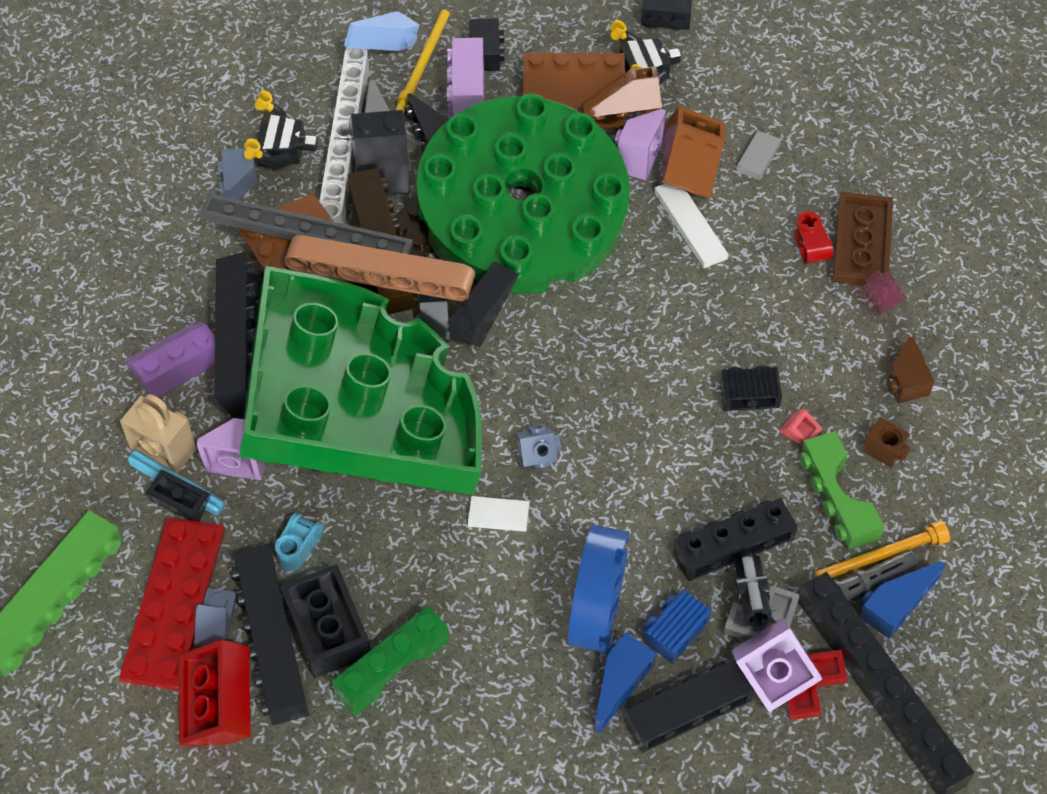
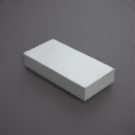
M471 496L468 527L526 532L529 501Z

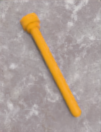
M942 520L932 522L920 534L820 569L815 572L814 578L826 571L831 578L927 543L930 545L935 544L936 546L945 544L950 541L948 528Z

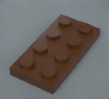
M840 192L833 282L887 288L889 282L893 197Z

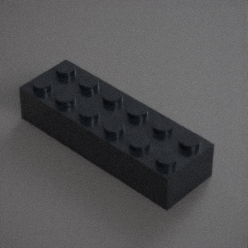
M246 251L216 259L214 398L233 418L237 419L244 418L259 295L264 275L258 262L253 260Z

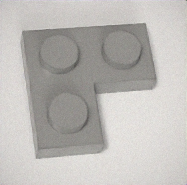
M770 586L769 605L772 622L766 625L765 629L783 618L791 626L800 594ZM733 602L724 629L725 634L749 640L765 630H754L751 626H747L744 621L742 605Z

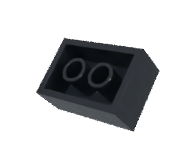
M337 564L280 586L284 603L314 678L356 663L371 651L369 638Z

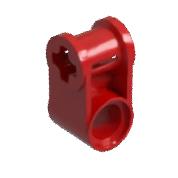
M811 211L801 213L797 219L798 227L795 229L794 237L800 249L801 257L805 258L803 259L804 264L832 259L833 246L819 215Z

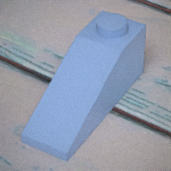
M399 11L350 23L344 46L347 48L391 51L407 49L415 44L420 25Z

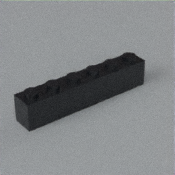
M268 543L235 551L236 563L231 564L234 581H240L242 589L236 590L240 608L246 607L247 615L242 616L246 634L251 633L253 642L248 643L251 660L258 661L259 669L254 670L257 688L263 687L265 697L260 698L263 716L269 715L272 725L309 716L270 545Z

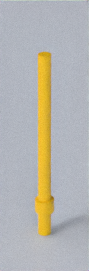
M441 10L408 83L397 98L395 110H403V114L405 113V105H408L407 94H414L450 16L449 11Z

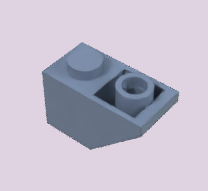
M245 148L221 151L222 161L218 162L219 177H223L224 180L219 182L220 195L223 197L240 200L257 183L255 158L251 160L246 159L244 156Z

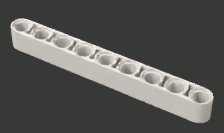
M346 48L320 195V203L334 222L345 224L350 192L347 174L353 173L354 168L349 120L351 114L362 113L369 74L367 49Z

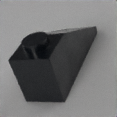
M495 261L471 291L468 299L464 300L460 305L447 331L470 344L480 347L519 274Z

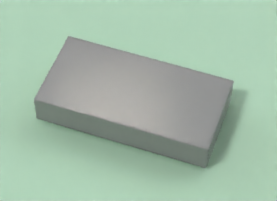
M757 131L738 163L736 171L761 180L781 145V139Z

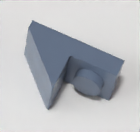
M207 588L203 605H197L195 647H203L222 639H228L238 599L236 591Z

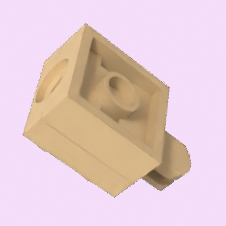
M154 395L140 396L120 420L131 451L139 450L176 473H179L197 450L188 418L178 411L172 412L168 410L166 404Z

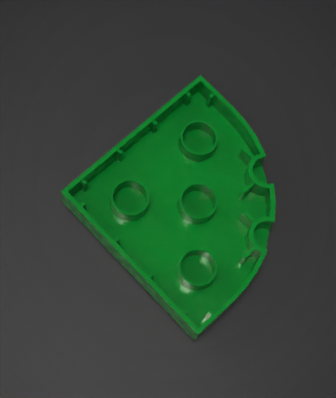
M265 266L259 295L238 457L259 460L264 463H279L315 469L325 473H340L371 478L381 482H395L432 488L441 492L450 491L473 495L481 475V411L477 394L467 372L455 373L445 369L444 363L450 347L421 319L417 317L415 320L405 323L392 319L386 312L390 300L363 287L319 275Z

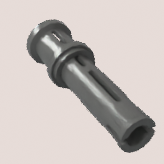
M908 549L904 553L883 561L865 571L857 569L852 572L851 576L841 581H833L849 601L859 595L865 596L869 591H872V587L911 568L917 567L918 560L915 553ZM896 565L895 568L881 574L882 571Z

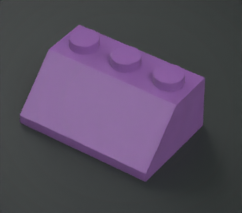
M195 321L124 360V362L147 395L151 394L159 397L215 366V336L205 323Z

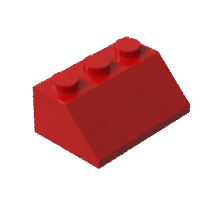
M222 639L179 655V746L224 745L250 738L249 647Z

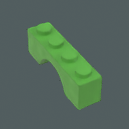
M834 431L804 440L799 459L803 469H808L811 474V485L814 492L820 493L823 499L822 506L825 515L828 518L832 517L838 541L844 542L847 550H851L879 541L884 525L872 502L855 500L847 496L840 489L836 475L844 469L848 454L837 432Z

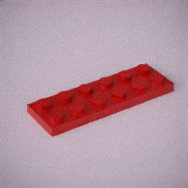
M167 517L119 677L121 682L179 691V655L193 649L197 605H203L207 588H210L225 533L224 525Z

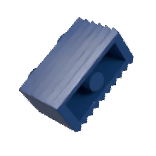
M682 590L677 596L673 594L669 596L663 604L662 609L664 611L658 618L652 616L643 628L645 631L644 643L672 664L710 622L711 609L695 597H692L685 590Z

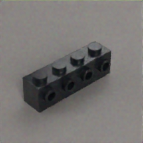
M782 498L773 501L765 500L758 504L757 507L748 511H737L730 518L723 521H712L700 530L682 533L675 539L673 553L688 581H692L734 564V558L738 557L742 551H752L756 555L794 540L798 526Z

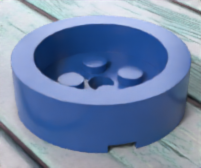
M592 524L585 543L575 587L568 632V646L600 653L607 652L612 635L611 627L616 617L628 554V549H624L625 543L629 542V531Z

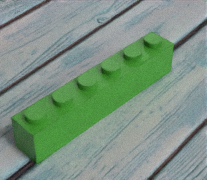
M89 510L0 612L1 675L6 677L11 671L19 668L23 662V656L28 650L40 643L45 630L50 624L56 623L61 618L63 609L71 600L79 597L84 584L89 578L95 577L101 570L102 563L106 558L117 552L122 541L117 526Z

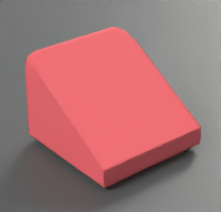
M805 409L793 412L779 432L803 446L804 440L816 437L823 428Z

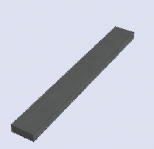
M210 193L199 213L200 219L287 240H292L296 235H303L410 254L413 248V240Z

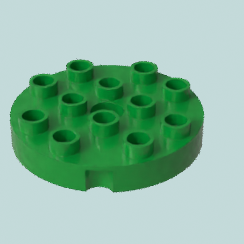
M537 94L484 101L452 116L433 135L423 152L418 167V218L425 221L429 228L428 243L443 261L465 264L475 271L473 282L477 284L495 261L519 274L510 293L533 294L547 292L548 287L555 281L568 280L574 283L593 272L608 258L617 245L623 231L629 205L630 185L627 168L617 146L608 134L595 123L591 116L580 113L566 105L546 100ZM517 186H525L531 188L537 194H532L522 201L510 196L508 191Z

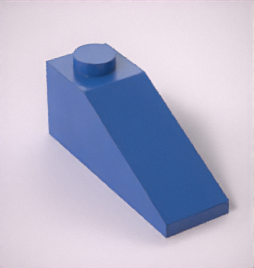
M941 561L881 584L874 593L869 591L860 603V606L863 607L860 614L861 619L890 639L941 578L946 564Z
M625 633L620 640L615 639L606 652L608 656L595 720V731L598 733L603 731L655 665L656 653L628 633Z

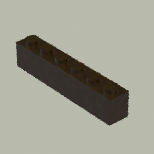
M378 168L347 174L349 191L359 228L394 236L400 234L397 218L392 219L391 216L394 213L392 198H386L385 193H389L386 177H380ZM375 286L377 294L390 300L386 311L387 314L415 309L413 298L418 297L417 293Z

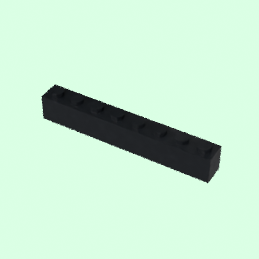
M827 571L802 584L799 592V604L832 650H842L845 668L935 793L954 794L966 787L975 772Z

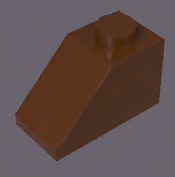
M914 336L908 337L886 381L889 393L895 395L898 403L930 396L934 384V379Z

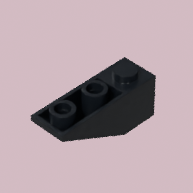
M409 93L407 94L408 105H405L406 116L408 120L413 119V131L416 138L421 137L422 142L420 144L422 152H424L433 135L449 119Z

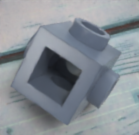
M542 424L533 425L528 428V431L516 433L520 461L524 467L534 465L535 468H544L550 466L551 462L558 461L557 452L561 451L560 438L558 434L554 435L550 427Z

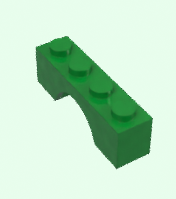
M429 606L425 607L334 679L332 683L335 696L356 717L380 697L386 684L397 672L413 661L419 659L427 660L449 642L448 626Z

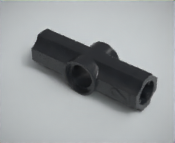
M742 551L738 557L734 558L739 605H742L744 621L747 626H751L754 630L765 629L766 625L772 622L767 576L763 574L759 555H755L752 551Z

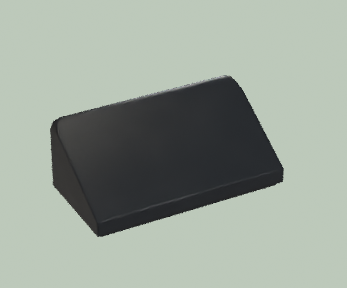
M162 469L146 491V495L151 502L187 520L198 522L201 521L211 496L210 493Z

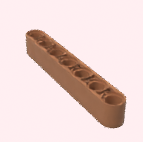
M296 235L292 238L284 259V264L289 269L297 272L456 301L468 299L475 276V271L465 264L303 235Z

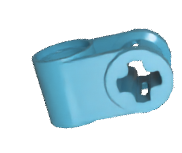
M296 512L291 516L286 528L275 544L280 568L290 572L299 569L303 565L312 548L317 545L323 534V523L308 521L302 518L300 513ZM291 551L294 552L293 554H290V555L285 554V553L291 552Z

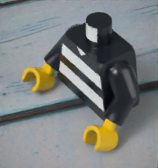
M615 20L609 27L612 31L611 38L613 40L620 38L619 53H625V73L631 69L656 66L659 85H661L665 80L669 79L670 65L681 62L678 48L665 51L661 40L658 38L647 39L637 37L627 31L626 25L620 20Z
M263 90L255 101V107L260 111L267 109L268 112L263 114L257 140L248 139L244 144L246 149L244 156L249 160L256 157L258 166H268L274 170L291 164H299L302 151H317L318 137L305 135L304 123L285 112L277 104L272 105V95L268 91Z

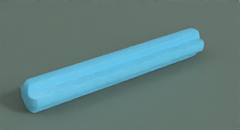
M134 450L128 457L131 466L154 480L162 469L210 493L139 450ZM210 493L211 496L205 510L213 515H219L225 508L224 501Z

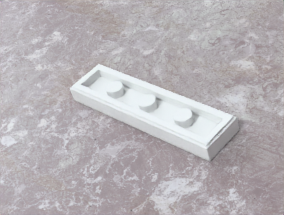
M668 184L655 187V195L702 267L706 268L726 260L728 257L727 251L687 191Z

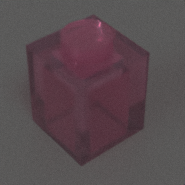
M878 270L865 279L867 284L862 289L879 315L884 314L906 299V296L889 270L883 274Z

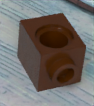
M880 417L866 436L862 452L892 468L897 460L902 462L911 448L907 445L910 433Z

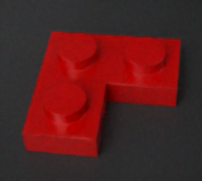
M842 650L808 654L822 680L787 701L790 720L820 717L821 707L817 687L847 683Z

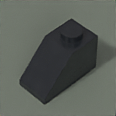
M419 294L421 320L445 342H450L449 331H447L449 327L447 299Z

